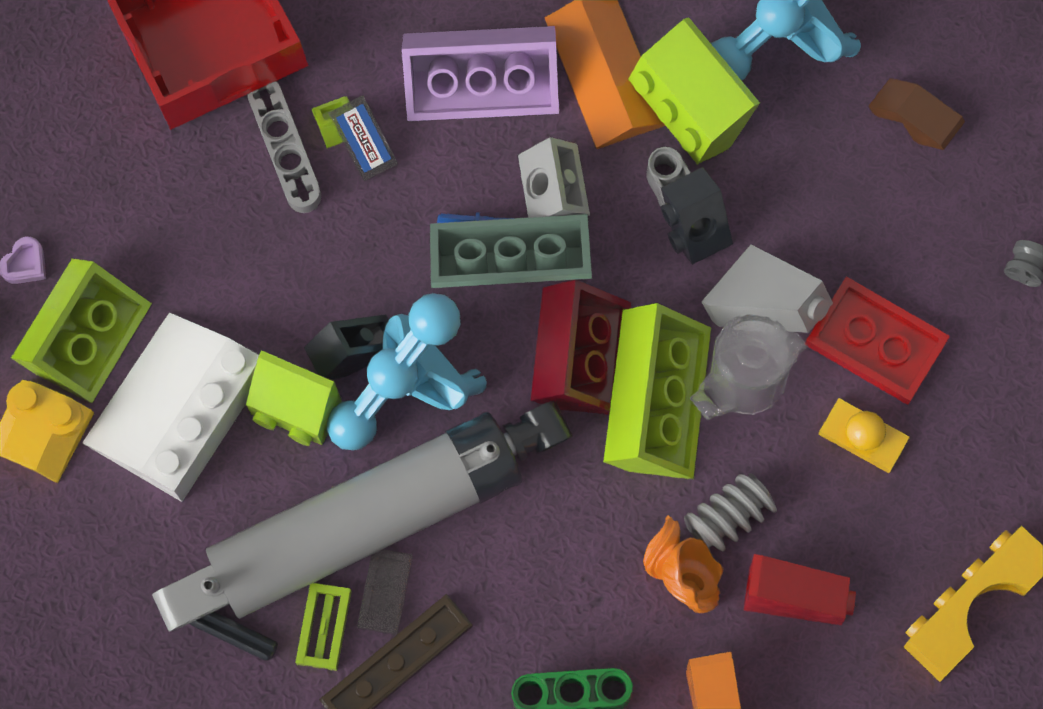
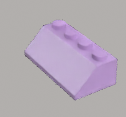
M555 26L403 34L402 60L407 121L559 114Z

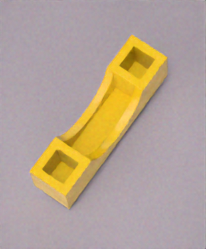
M1022 525L1013 535L1005 530L989 547L995 553L985 563L978 558L961 575L967 581L956 592L950 586L934 602V605L939 610L929 620L921 615L905 632L910 639L904 645V648L939 682L974 648L967 629V615L972 601L979 595L993 590H1006L1025 596L1043 577V545Z

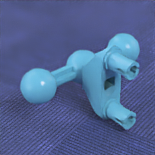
M760 0L756 10L757 19L737 38L731 36L722 37L711 43L741 80H744L751 70L752 54L772 36L776 38L787 37L788 40H792L809 56L822 62H835L842 56L854 57L861 48V43L859 40H855L857 36L854 33H843L822 0Z
M426 294L413 303L409 316L398 314L389 319L383 334V349L371 358L367 367L368 386L356 401L341 402L332 409L329 415L327 431L333 443L341 449L359 450L373 441L377 431L375 415L388 398L397 399L403 398L405 395H412L434 407L452 410L463 406L468 397L485 391L487 381L484 375L478 377L481 373L479 370L472 369L460 375L436 347L437 345L447 343L456 336L461 325L460 312L454 301L446 295Z

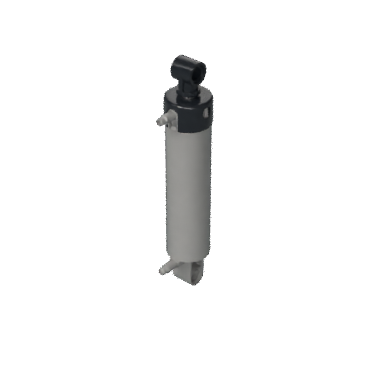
M556 400L547 402L519 417L521 421L514 425L511 422L503 425L505 434H503L493 415L489 412H483L469 421L462 422L446 430L444 434L206 548V553L211 563L210 566L152 594L168 631L171 632L228 604L231 605L236 616L240 619L478 502L481 504L508 488L520 485L522 483V475L514 457L515 455L521 462L527 459V454L534 450L539 454L573 437Z

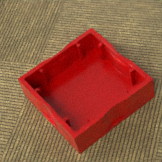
M107 0L170 130L308 66L301 42L278 0Z

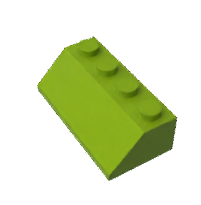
M658 303L623 310L604 463L628 472L694 479L711 327Z

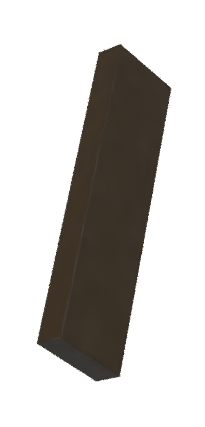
M445 594L319 700L326 709H375L471 629L473 625L450 597Z

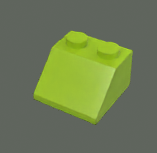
M261 350L246 402L251 415H254L252 420L269 430H274L276 425L290 431L288 436L300 444L310 446L313 441L323 445L328 435L327 421L332 409L342 402L335 382Z

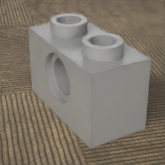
M549 137L518 155L528 218L582 214L590 216L578 145L576 143Z

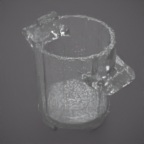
M750 314L743 317L737 316L730 320L716 337L711 371L701 383L699 390L690 397V400L707 421L715 416L724 415L729 412L755 415V413L772 408L785 390L791 367L797 361L799 354L807 348V345L796 332L786 331L784 326L778 321L774 322L767 316L762 317ZM707 389H708V392H707V393H708L709 396L713 399V401L718 405L719 408L716 407V405L711 401V399H710V398L707 396V394L705 393V391H706Z

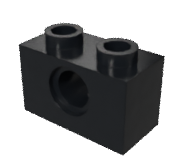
M703 167L661 187L665 204L660 206L665 221L672 229L667 235L677 254L683 252L693 265L733 245L721 190Z

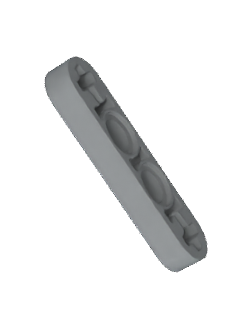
M275 81L247 94L248 100L288 204L297 212H311L320 204L321 191L282 90ZM267 89V92L271 94L270 99L274 110L268 113L263 100L258 99L260 98L259 91ZM275 121H283L289 126L288 131L281 137H272L268 134L269 126ZM291 153L299 155L301 163L297 168L286 170L281 167L280 162L285 155ZM300 177L305 189L311 191L309 193V200L302 202L300 197H296L298 190L294 179Z

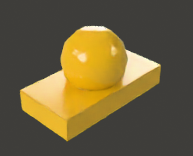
M838 398L819 431L820 436L887 473H890L910 438L884 423L883 419L876 413L862 411Z

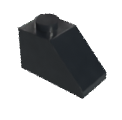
M386 314L329 322L304 347L317 374L330 380L347 377L367 367L371 358L383 349V334L389 321Z

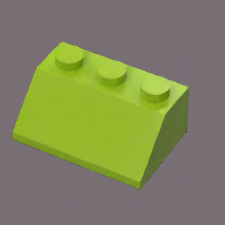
M689 17L683 19L640 57L628 78L635 90L649 104L658 118L666 125L696 164L730 148L760 104Z
M71 259L11 358L37 376L93 403L152 303L95 262Z

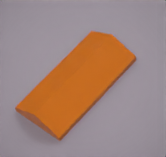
M574 0L545 17L547 26H555L556 49L596 149L666 126L628 80L641 56L618 0Z

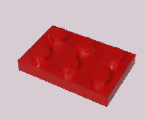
M846 276L832 298L833 304L830 306L826 316L817 322L806 339L805 345L909 405L950 336Z

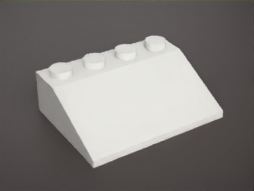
M169 313L82 443L182 502L246 405L259 355L228 337Z

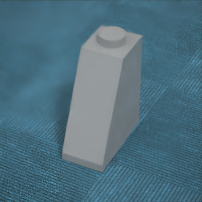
M750 245L704 298L702 304L712 322L719 327L809 333L814 325L826 316L833 302L822 280Z

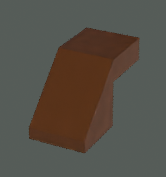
M889 78L868 106L871 112L879 118L903 123L911 138L918 144L944 150L965 123L964 118L920 85Z

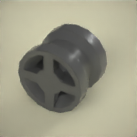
M1029 240L1016 241L1012 250L1015 256L1013 260L1007 262L1004 269L1005 275L1030 287L1040 286L1043 281V245Z

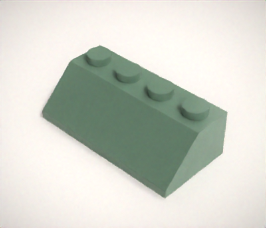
M587 214L430 224L431 288L592 279Z

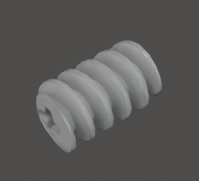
M749 473V477L739 474L735 479L736 487L726 484L722 489L723 496L719 494L711 495V507L705 503L699 504L697 507L698 516L693 513L685 515L684 521L690 533L695 539L704 541L709 550L713 545L724 552L726 550L722 539L724 536L737 542L739 540L735 530L737 526L749 533L751 531L748 521L749 517H753L762 523L764 517L761 508L765 507L772 513L777 512L770 493L752 473Z

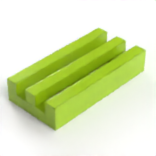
M317 583L310 584L295 662L297 665L337 671L352 592L350 588ZM318 594H326L315 656L309 657L307 653ZM334 596H339L340 603L330 658L323 659Z

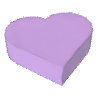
M33 237L20 238L15 242L12 253L6 254L1 259L0 275L5 281L11 284L46 279L44 250L37 239Z

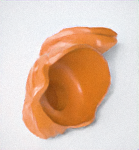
M668 515L665 518L666 521L663 528L647 546L643 560L645 571L653 578L663 580L670 594L687 605L695 613L710 612L719 605L720 590L717 585L723 574V567L713 558L704 541L688 538L680 542L679 522L674 521Z

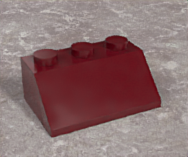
M576 279L543 287L531 401L543 405L556 400L560 410L610 414L623 310L631 308V302Z

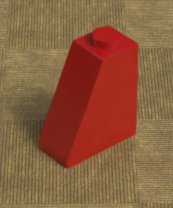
M754 554L748 572L743 610L842 625L846 615H853L856 591L849 590L850 578Z

